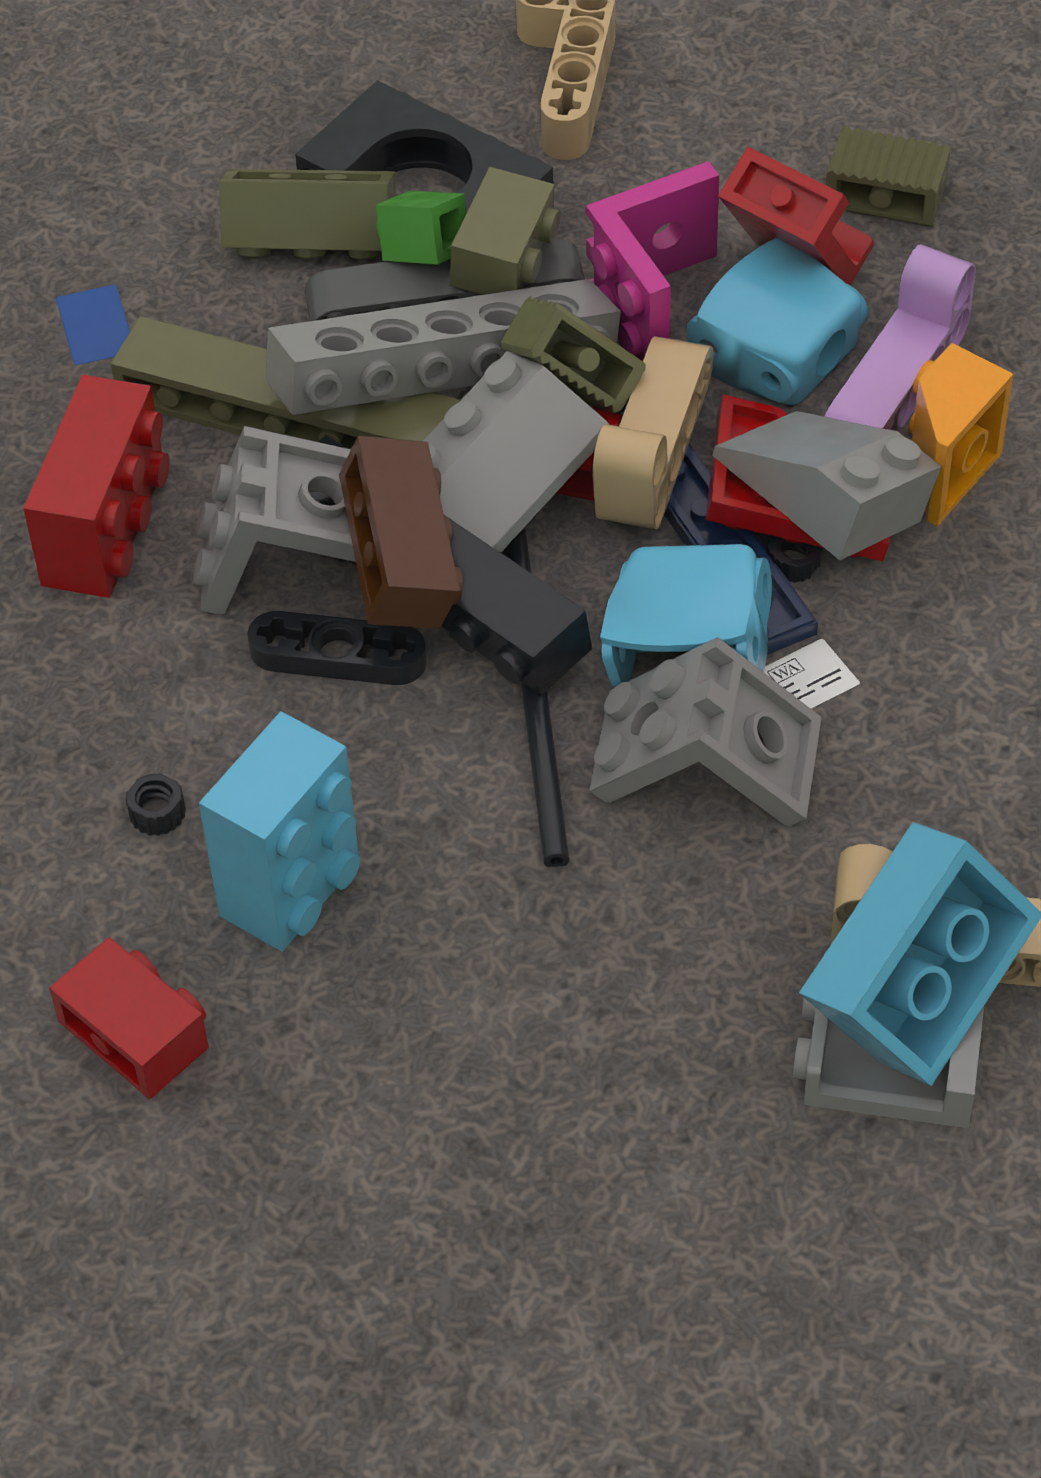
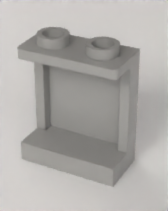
M804 998L801 1020L814 1022L812 1038L798 1037L793 1078L806 1080L804 1105L969 1128L975 1096L984 1006L932 1086L879 1063Z

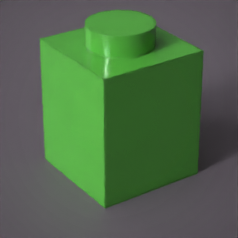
M407 191L376 204L377 233L380 238L382 260L438 265L451 259V245L467 214L465 194Z

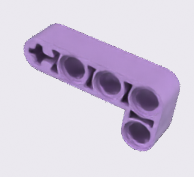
M922 244L916 246L908 258L901 277L897 310L835 397L824 417L898 432L902 430L916 407L917 393L913 392V383L918 371L926 361H935L951 343L958 346L966 332L971 314L976 266L973 263Z

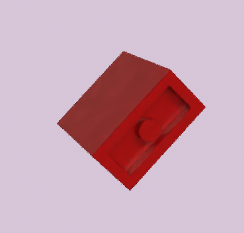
M748 146L718 195L756 244L762 246L778 238L813 256L848 285H851L875 244L871 236L839 221L850 203L844 194Z

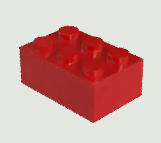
M89 375L81 376L23 507L41 586L110 598L118 577L125 578L129 574L133 561L132 543L137 531L145 532L149 525L152 511L151 497L155 487H164L170 466L169 455L162 452L160 441L163 417L161 412L155 411L150 385Z

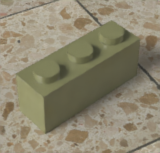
M228 169L219 180L222 248H238L239 255L250 257L271 254V249H293L294 256L303 258L321 257L327 254V250H348V256L358 259L380 257L382 252L380 238L377 233L376 204L396 196L395 171Z

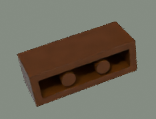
M357 436L339 473L368 624L440 629L452 605L457 604L461 598L463 575L461 569L454 564L450 546L452 541V524L448 517H444L440 500L441 474L438 468L433 467L429 444L425 441Z

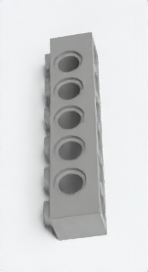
M591 279L269 327L266 381L292 415L473 386L484 376L487 368L499 360L506 352L502 350L501 340L528 297L541 298L544 301H552L553 303L557 302L616 344L621 311Z

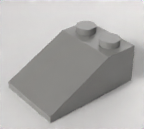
M799 411L790 413L718 444L714 447L712 454L714 458L776 509L781 511L838 560L849 557L885 538L920 523L941 469L940 464L924 453L915 442L905 438L898 431Z

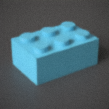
M282 711L278 713L199 802L219 916L281 952L284 951L297 934L304 936L314 927L320 916L323 903L336 888L339 890L345 889L353 881L360 866L356 819L354 817L351 792L352 781L349 774L346 746Z
M912 822L799 994L879 1063L932 1086L1040 921L1041 912L966 840Z

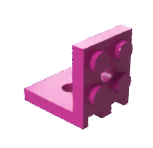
M709 161L586 205V215L594 225V236L586 239V256L594 266V278H591V280L621 311L618 337L622 348L641 361L644 360L650 341L654 336L670 339L671 286L664 276L717 256L720 175ZM670 223L665 230L655 234L663 225Z

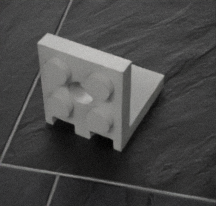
M244 426L229 464H219L212 486L213 502H203L198 516L196 536L205 539L204 549L201 548L197 555L193 583L202 586L201 611L214 614L226 613L257 541L356 562L339 473L351 449ZM309 492L326 494L334 501L335 505H323L314 500Z
M717 637L674 659L666 660L658 667L628 682H622L609 691L604 704L605 715L599 745L594 754L595 765L589 790L602 801L611 803L700 762L782 824L791 826L807 818L822 717ZM758 732L762 736L765 746L762 744Z

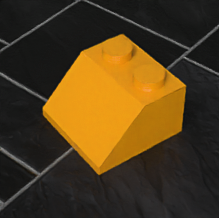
M951 343L935 361H926L918 371L913 383V392L917 393L916 407L908 427L909 433L912 434V441L924 453L941 465L925 508L927 521L936 526L946 518L1001 456L1013 381V373L954 343Z

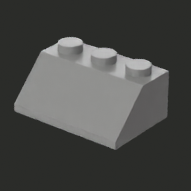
M506 351L499 360L487 368L484 376L459 403L453 405L447 411L444 419L423 440L429 444L433 467L438 468L441 474L440 500L444 515L501 553L595 451L600 430L603 425H609V423L543 365Z

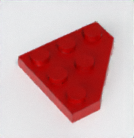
M723 394L717 411L713 450L718 444L788 414L779 407ZM712 456L706 520L721 523L732 529H746L780 537L791 543H806L823 547ZM890 537L851 555V557H865L883 562L890 544Z

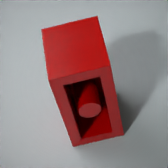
M110 937L49 987L58 1022L149 1100L209 1048L204 1025L206 1013L199 1001L184 988H178L176 991L160 979L157 969L144 954L138 950H132L128 953Z

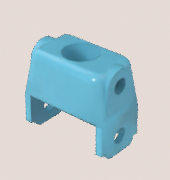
M775 238L745 256L713 287L704 300L698 315L694 316L687 324V342L707 345L705 342L707 340L715 346L717 352L713 351L711 376L749 394L789 406L797 405L855 348L859 338V328L867 321L869 310L865 299L856 289L846 284L813 256Z
M743 544L641 547L633 551L628 561L622 565L619 579L608 600L600 635L602 659L612 687L631 680L636 652H688L717 637L764 672L768 652L767 623L772 598V578L768 560L766 558H757L753 549Z

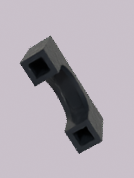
M378 80L295 154L297 170L398 172L411 168H432L448 172L465 183V186L458 193L465 194L467 212L489 167L553 184L552 166Z

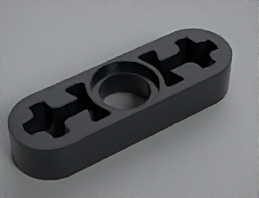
M269 611L256 617L251 622L247 632L250 655L253 662L258 667L271 672L388 685H405L417 680L424 673L427 665L424 637L414 627L368 624L367 620L287 611ZM275 636L286 637V639L280 640L277 647L267 646V644L274 641ZM304 638H308L309 651L301 650V648H305ZM334 640H344L354 646L349 654L342 657H329L320 651L325 644ZM366 644L373 645V648H370V658H366ZM396 649L407 650V652L402 654L400 660L389 659V657H393Z

